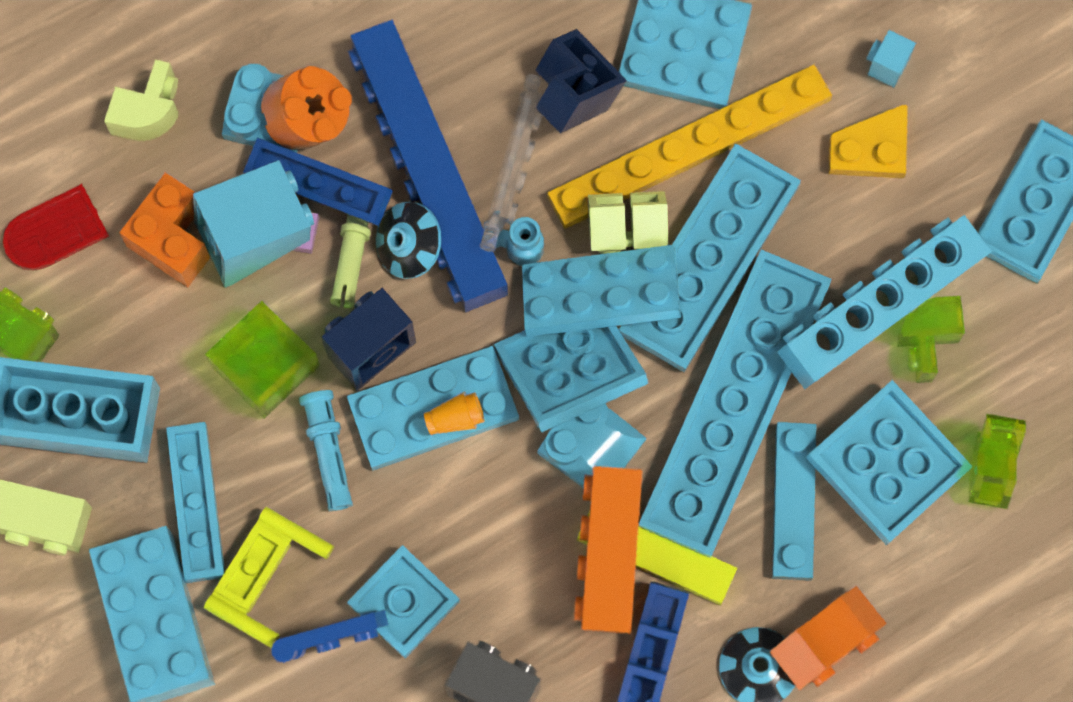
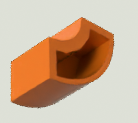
M856 586L796 629L772 649L770 653L799 691L811 682L818 688L836 674L832 667L853 650L857 649L862 654L880 639L875 633L887 623Z

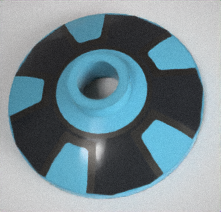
M415 202L399 203L390 208L382 217L376 233V249L385 269L396 277L412 279L422 276L435 264L441 249V230L434 214L424 205ZM401 235H402V237H403V242H402V244L400 243Z
M756 627L737 633L727 642L720 656L719 673L725 689L738 702H781L794 689L795 684L770 653L772 649L785 639L783 635L771 629ZM761 658L767 662L768 668L765 672H758L754 669L753 661L755 659Z

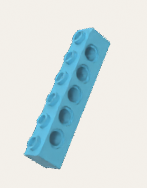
M965 215L955 222H952L947 217L930 230L934 237L925 244L918 238L901 251L905 258L894 265L891 259L872 272L876 279L866 287L862 281H859L842 294L846 301L835 308L832 302L813 315L816 323L807 330L800 324L783 337L787 344L778 350L777 353L804 389L826 375L992 252ZM935 248L945 253L946 263H942L936 258ZM906 269L916 274L918 278L917 285L907 280L905 275ZM876 291H881L887 295L889 299L888 307L881 305L877 301ZM847 312H851L858 317L860 322L859 328L849 325L846 319ZM817 334H823L829 339L830 350H824L818 345L816 341Z

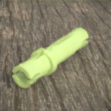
M347 214L346 223L341 226L340 236L343 237L333 292L330 298L331 304L340 307L342 293L345 292L344 308H352L355 305L365 242L369 241L371 230L368 228L369 222Z

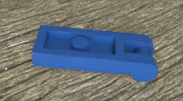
M385 610L281 638L273 644L272 655L278 662L285 663L303 657L306 649L316 646L317 653L341 647L339 639L353 635L355 643L378 637L377 628L389 625Z

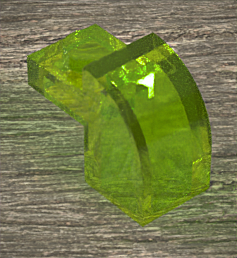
M961 296L929 298L908 313L898 333L897 347L913 346V348L908 349V367L910 372L915 371L916 383H929L936 377L938 367L935 345L959 343L965 334Z
M986 414L982 430L978 432L971 462L973 467L970 469L968 502L1008 509L1017 482V457L1026 433V420Z

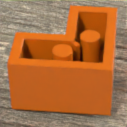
M165 172L119 233L129 249L188 288L208 262L210 255L203 242L185 231L194 220L193 194L196 192Z

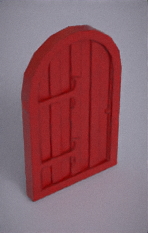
M80 184L21 213L10 221L4 231L3 246L6 255L14 265L24 270L36 271L54 265L108 238L109 235L98 215V210L93 206L83 184Z

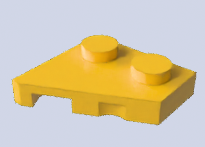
M908 105L898 106L831 133L829 174L904 179L907 158Z

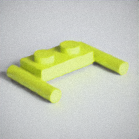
M265 507L257 523L214 589V592L205 602L204 609L272 648L275 641L279 639L280 634L246 614L250 613L291 547L290 543L292 540L324 559H328L334 549V545L272 509Z

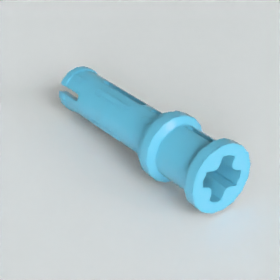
M322 390L301 396L299 403L301 406H304L309 428L306 429V435L314 442L328 511H339L352 507L353 501L349 492L337 437L340 434L341 425L335 421L331 403L334 394L331 390Z

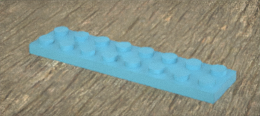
M760 250L638 524L639 527L711 558L792 373L777 353L778 350L787 344L783 337L800 324L806 330L813 325L815 320L813 315L819 311L832 279L767 251Z

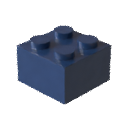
M383 287L375 293L370 291L364 294L355 303L354 307L356 309L345 318L338 316L325 327V334L321 336L327 357L356 391L360 390L416 344L413 321Z

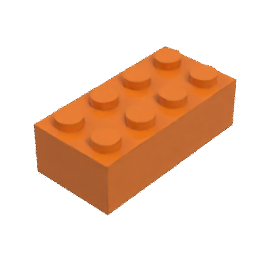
M593 466V474L585 475L583 500L591 502L590 515H582L580 540L588 541L587 556L579 555L577 580H583L585 584L584 597L576 596L574 621H582V630L631 633L642 482L641 469Z

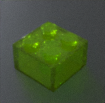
M263 301L259 302L205 353L210 366L263 419L320 366L316 353Z

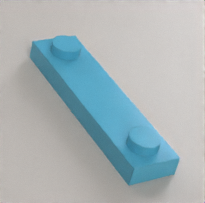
M206 422L166 427L184 581L186 583L222 578L225 573L207 424Z
M777 422L772 579L812 581L815 467L806 457L816 448V424Z

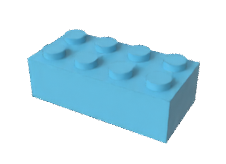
M0 357V445L147 463L160 387L155 378L149 375Z
M163 526L89 549L130 702H162L215 685L189 589L184 581L183 568L174 536L168 527Z

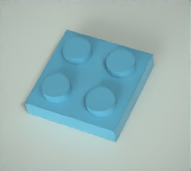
M402 545L347 603L359 616L385 610L389 625L377 628V633L406 659L457 606L460 598Z

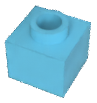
M889 30L883 42L878 39L875 40L867 56V60L872 62L868 75L895 88L911 58L916 43Z

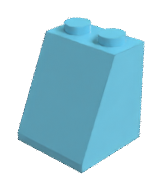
M279 160L193 194L194 223L225 288L310 241L311 226L314 225L312 213L306 203L300 204L295 194L298 192L296 180L290 170L284 171Z

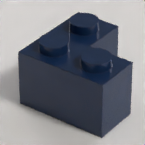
M578 29L554 38L535 69L548 84L536 108L561 134L608 111L627 80Z

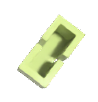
M664 191L630 193L631 231L628 232L625 231V204L623 203L622 193L588 195L591 251L606 254L621 252V250H626V247L632 246L634 249H644L668 245V209Z

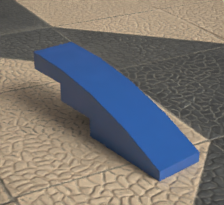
M651 581L617 702H660L688 601L689 591Z

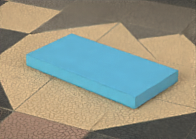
M1042 119L978 231V234L992 251L987 255L988 258L1037 284L1073 221V136Z

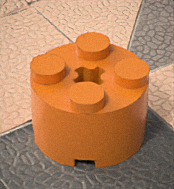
M307 66L283 76L269 85L262 98L261 113L265 114L267 122L265 127L274 141L291 150L307 149L327 142L342 132L348 121L352 96L332 73L315 66Z

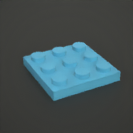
M638 0L619 73L627 80L624 86L719 110L726 107L753 4L736 0Z
M617 326L527 337L524 330L494 344L497 356L541 433L648 384L645 371Z
M893 380L806 457L885 545L889 544L973 467Z

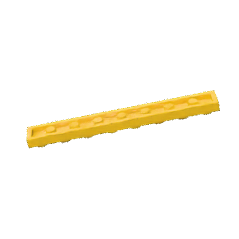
M815 64L547 192V198L564 229L569 228L589 218L588 195L622 193L623 201L629 199L630 193L643 192L732 149L735 144L740 145L831 101L832 94Z

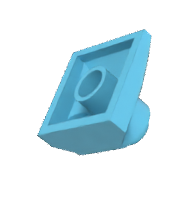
M248 64L240 68L235 76L224 114L222 130L224 140L254 146L256 139L260 138L281 146L271 138L266 130L265 125H267L265 114L261 113V102L269 85L283 77V75L271 73L260 64Z
M605 403L553 427L537 450V454L584 488L585 475L593 474V466L625 468L647 438L609 409Z

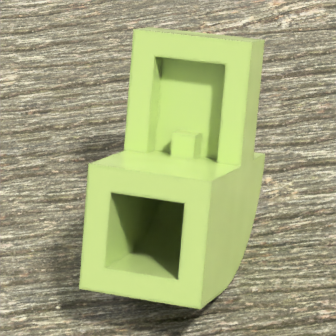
M155 59L145 93L115 87L104 120L111 135L136 141H147L162 136L175 124L179 113L173 99L178 87V78L175 77L170 63Z

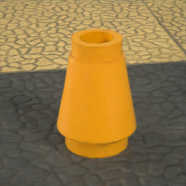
M464 391L431 409V411L424 413L425 423L430 435L477 429V424L485 422L483 410L475 392L466 394Z

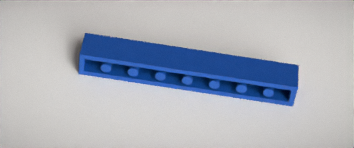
M393 19L350 35L353 49L347 51L355 72L362 70L366 79L365 82L361 83L364 94L369 104L376 102L380 114L375 116L383 137L390 135L394 147L389 148L397 170L404 168L409 179L403 182L407 195L411 202L418 201L419 204L427 207L439 223L441 249L436 262L440 270L444 268L448 270L451 281L446 282L454 304L461 302L466 313L508 296V284Z

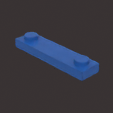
M256 139L243 173L279 160L284 171L290 170L296 180L298 192L295 194L374 225H380L393 190L263 139Z

